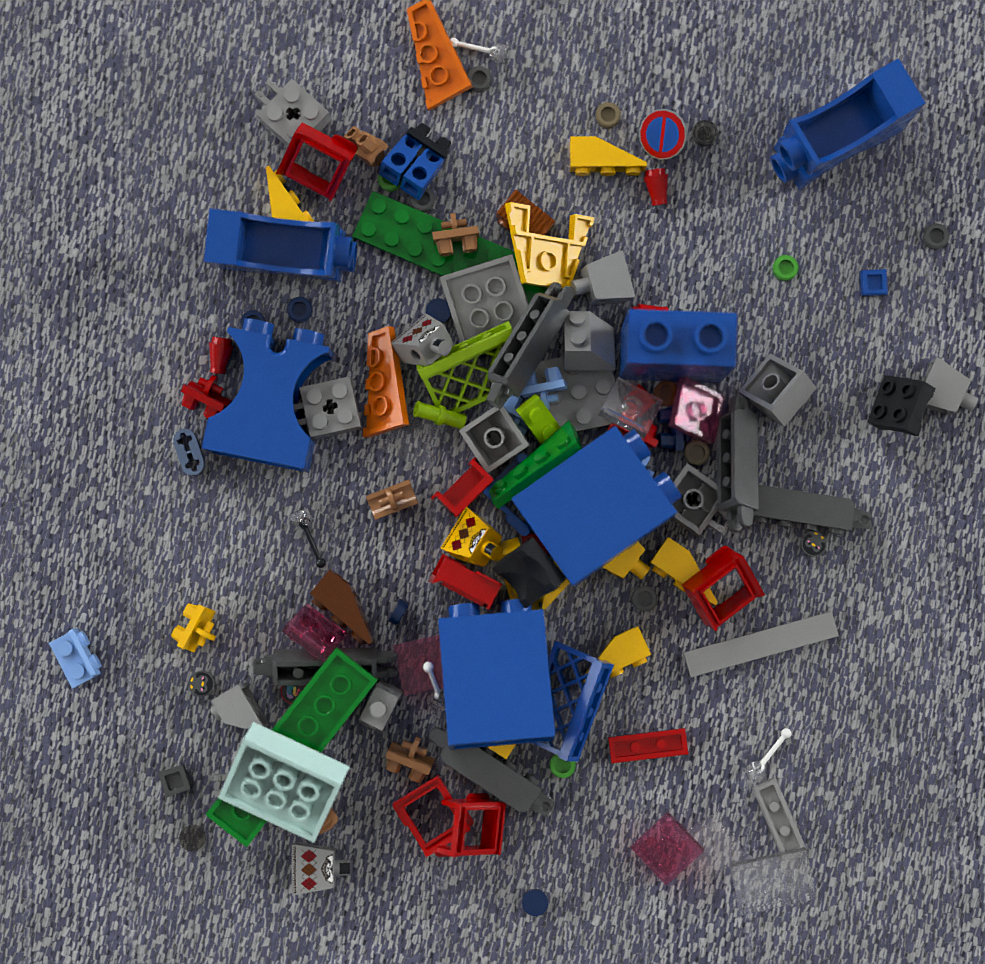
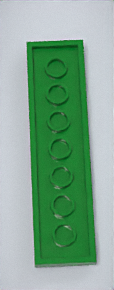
M372 191L352 235L356 240L440 276L511 254L514 255L516 261L514 251L482 237L477 239L476 252L464 253L462 241L452 242L453 255L440 257L437 245H434L432 232L444 231L441 222L444 221L375 191ZM523 284L528 303H530L535 294H545L548 289L546 287Z
M336 647L272 731L321 753L378 679ZM219 798L205 814L245 847L251 843L267 822Z

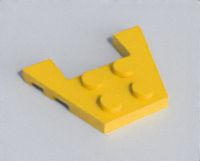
M513 202L505 203L521 284L549 288L551 283L557 282L561 284V289L565 286L571 287V281L580 262L578 257L582 247L586 245L588 239L586 235L589 227L593 226L594 217L579 214L570 215L568 239L529 233L530 205Z

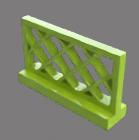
M509 321L452 346L449 354L441 355L431 365H416L418 373L435 406L441 405L444 395L457 399L454 407L449 410L458 413L487 400L486 398L491 390L490 387L486 386L488 370L498 356L502 345L505 344L513 331ZM485 353L493 356L489 368L476 364L480 355ZM463 364L470 367L465 379L452 375L456 366ZM473 369L486 372L482 384L469 380ZM436 375L446 377L443 388L433 387L429 378ZM450 379L463 383L459 395L446 391ZM467 385L480 389L477 397L473 399L463 397ZM435 392L440 394L439 398H437Z

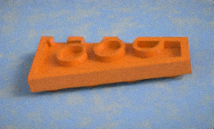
M421 0L407 8V14L417 52L416 58L420 67L422 87L426 96V106L428 110H432L471 89L473 85L432 1Z
M391 326L368 333L366 365L369 367V377L365 383V390H368V403L364 405V415L367 416L366 428H363V437L366 438L409 425L400 361L391 344L396 339L395 328Z

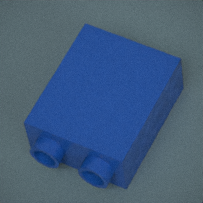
M629 309L620 329L619 380L721 383L736 367L737 313Z
M614 426L512 498L518 510L573 588L677 514L672 504L682 497L679 490L665 472H662L654 479L641 461L649 457L651 452L634 429L623 436L618 428Z
M511 599L500 602L501 613L480 615L479 604L464 603L449 606L448 618H438L447 735L450 750L554 741L555 729L543 609L532 610V605L525 608L519 599Z

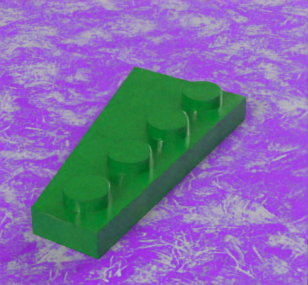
M569 420L504 478L492 486L489 490L490 497L497 509L582 449L576 429Z

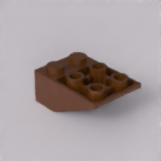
M329 570L309 593L314 597L312 602L322 611L327 609L334 614L331 619L339 626L351 628L354 631L351 636L362 645H365L366 642L373 644L375 639L354 587L335 571Z

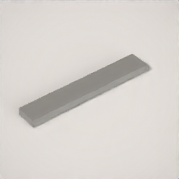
M832 611L683 652L691 678L838 637L839 634Z

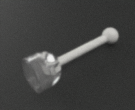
M456 38L450 39L454 48L458 46L489 53L494 62L504 65L506 63L509 44L496 43L491 48L459 42Z
M426 662L423 665V669L428 672L434 687V691L430 696L431 704L435 710L444 711V689L438 686L433 673L434 665L431 662Z
M784 728L781 731L780 738L760 762L754 761L749 763L743 772L753 781L760 784L766 775V762L782 742L791 737V730Z

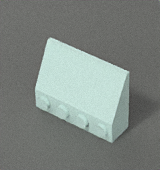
M253 722L241 743L218 798L311 842H315L348 772L349 766Z

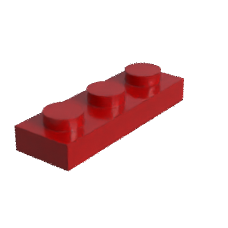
M685 728L608 737L611 764L689 754Z

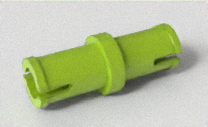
M421 401L416 402L413 410L414 417L433 421L438 426L444 424L458 429H462L465 426L467 418L466 414L447 410L443 405L437 407L422 403Z

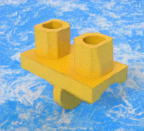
M188 603L183 611V616L190 619L187 627L177 625L171 634V637L178 642L177 646L195 653L198 645L203 647L207 639L214 641L217 636L211 633L215 625L211 620L216 611L199 604L197 606Z

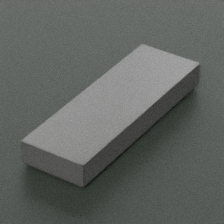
M774 777L751 787L781 858L785 860L806 851V846L777 779Z

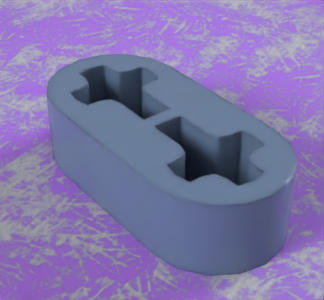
M180 429L175 433L173 443L181 467L186 474L198 476L203 473L206 467L198 438L191 430ZM183 434L187 437H192V440L189 441V451H187L185 445L179 444ZM190 454H192L194 460L200 461L196 471L187 468V465L190 464Z

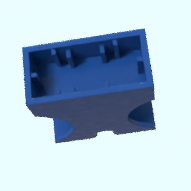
M898 58L871 73L856 86L826 105L808 114L789 120L783 131L784 136L780 137L774 146L777 153L770 157L771 165L783 183L793 179L798 189L801 190L838 164L902 132L926 102Z
M209 208L204 262L224 270L298 276L340 283L342 271H355L357 242H353L352 237H346V232L340 229L336 222L298 221Z
M245 318L242 329L227 328V333L235 340L242 354L244 364L242 385L235 399L224 410L208 418L202 449L213 454L309 473L315 442L307 435L304 428L299 425L297 419H300L299 411L295 413L293 404H298L299 387L303 386L307 377L321 364L332 360L334 354L330 347L322 346L324 334L300 328L294 329L293 338L286 340L284 350L275 353L276 341L272 337L275 325L257 319Z

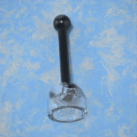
M307 507L289 515L295 527L304 530L316 557V566L323 568L326 565V561L321 558L308 528L312 518Z

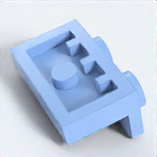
M78 628L69 630L67 634L49 643L72 689L100 675L99 668L102 667L95 653L91 655L87 647L90 644L84 631L80 632Z

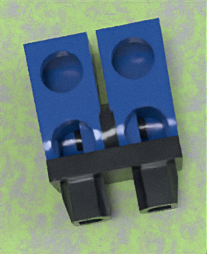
M421 123L415 129L410 127L406 135L401 138L382 160L379 175L397 187L401 183L400 189L418 201L433 178L436 177L446 163L451 147V141L445 137H440L436 143L429 139L432 130L424 123Z

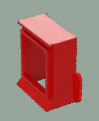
M302 122L294 132L276 174L289 177L323 195L331 202L346 175L358 147L355 143L340 135L335 134L331 138ZM303 143L340 162L331 182L316 176L306 168L294 163Z
M476 457L468 463L470 468L443 495L437 491L431 497L432 501L437 498L456 518L494 480L476 462Z
M726 545L711 554L706 559L707 566L682 584L702 622L715 631L718 630L717 628L755 598L765 596L745 557ZM735 568L744 587L722 604L712 608L704 591Z
M443 553L428 580L430 583L438 582L488 610L502 586L496 580L478 571L475 573L467 569L466 565Z
M439 774L395 800L392 804L403 825L408 826L426 858L435 853L436 847L446 846L452 842L453 827L426 843L405 807L436 787L444 799H454ZM450 807L453 814H455V808ZM468 811L465 833L471 830V826L474 823Z
M469 793L466 799H442L441 805L455 808L451 846L436 847L435 855L437 857L456 858L457 856L501 855L506 809L505 802L489 799L486 793ZM467 810H484L480 845L464 846Z

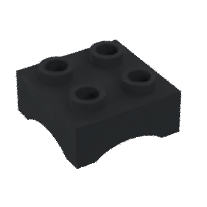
M884 375L867 423L881 430H892L919 436L924 409L933 397L936 388L925 381Z
M533 537L504 556L492 568L498 576L504 578L512 585L525 608L544 595L556 590L567 578Z

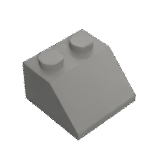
M569 311L570 313L563 323L564 370H615L614 327L590 311Z
M769 354L738 393L747 398L750 403L768 418L785 427L816 390V386L803 370Z
M504 405L501 409L491 408L459 430L487 473L493 471L530 445Z
M245 683L238 684L211 700L214 705L211 707L214 716L218 721L222 719L224 724L248 730L253 722L265 728L271 727Z

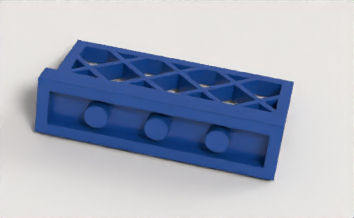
M555 641L548 659L549 676L557 673L561 683L560 687L551 691L553 715L558 724L555 734L561 732L563 743L560 749L555 747L552 741H547V743L536 742L533 744L558 755V758L565 761L578 762L614 664ZM560 649L566 651L570 659L569 663L560 666L557 659ZM583 660L592 662L589 672L582 676L577 663ZM572 666L577 679L566 683L562 670ZM578 683L581 689L580 697L572 700L568 687ZM563 690L568 703L557 707L553 695ZM569 707L572 713L571 721L563 724L559 712Z

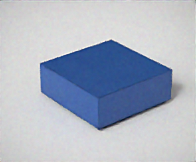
M886 269L860 271L861 296L888 295Z

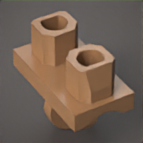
M355 126L344 135L345 139L357 145L358 150L355 154L357 158L363 160L369 166L375 167L381 164L384 159V150L389 147L384 141L365 131L361 132Z
M450 213L451 221L441 222L442 230L444 231L432 232L434 245H437L440 257L453 255L452 242L462 241L464 253L477 251L478 225L464 227L467 226L466 219L456 220L455 213Z
M410 480L366 496L375 520L418 504Z
M419 737L415 738L414 743L403 740L402 745L392 741L385 758H388L386 770L399 773L401 766L405 765L412 768L408 776L410 780L421 783L425 775H429L435 758L426 755L428 749L418 746L421 740Z

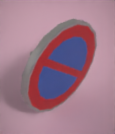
M657 109L649 113L640 126V143L644 151L653 158L664 160L677 156L683 150L687 141V127L683 118L669 109Z

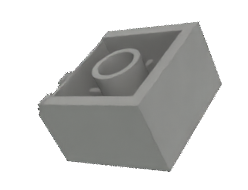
M268 79L265 84L276 95L271 101L260 91L254 94L265 106L257 115L260 122L287 147L294 132L302 122L321 132L331 121L329 111L293 79L282 89ZM294 114H298L299 119H291L290 117ZM303 143L299 154L307 147V144Z
M350 376L299 387L302 403L293 404L295 413L302 410L305 411L306 418L297 419L301 427L308 426L310 437L313 440L363 429ZM329 403L338 405V408L334 409L333 414H330L328 411L325 412V408L328 407Z
M687 463L673 481L682 497L672 504L677 511L676 516L672 520L695 536H700L706 526L724 536L727 530L712 520L716 512L727 520V512L721 511L717 505V484ZM687 494L689 497L692 494L696 496L695 501L698 503L696 507L694 504L691 506L687 504Z

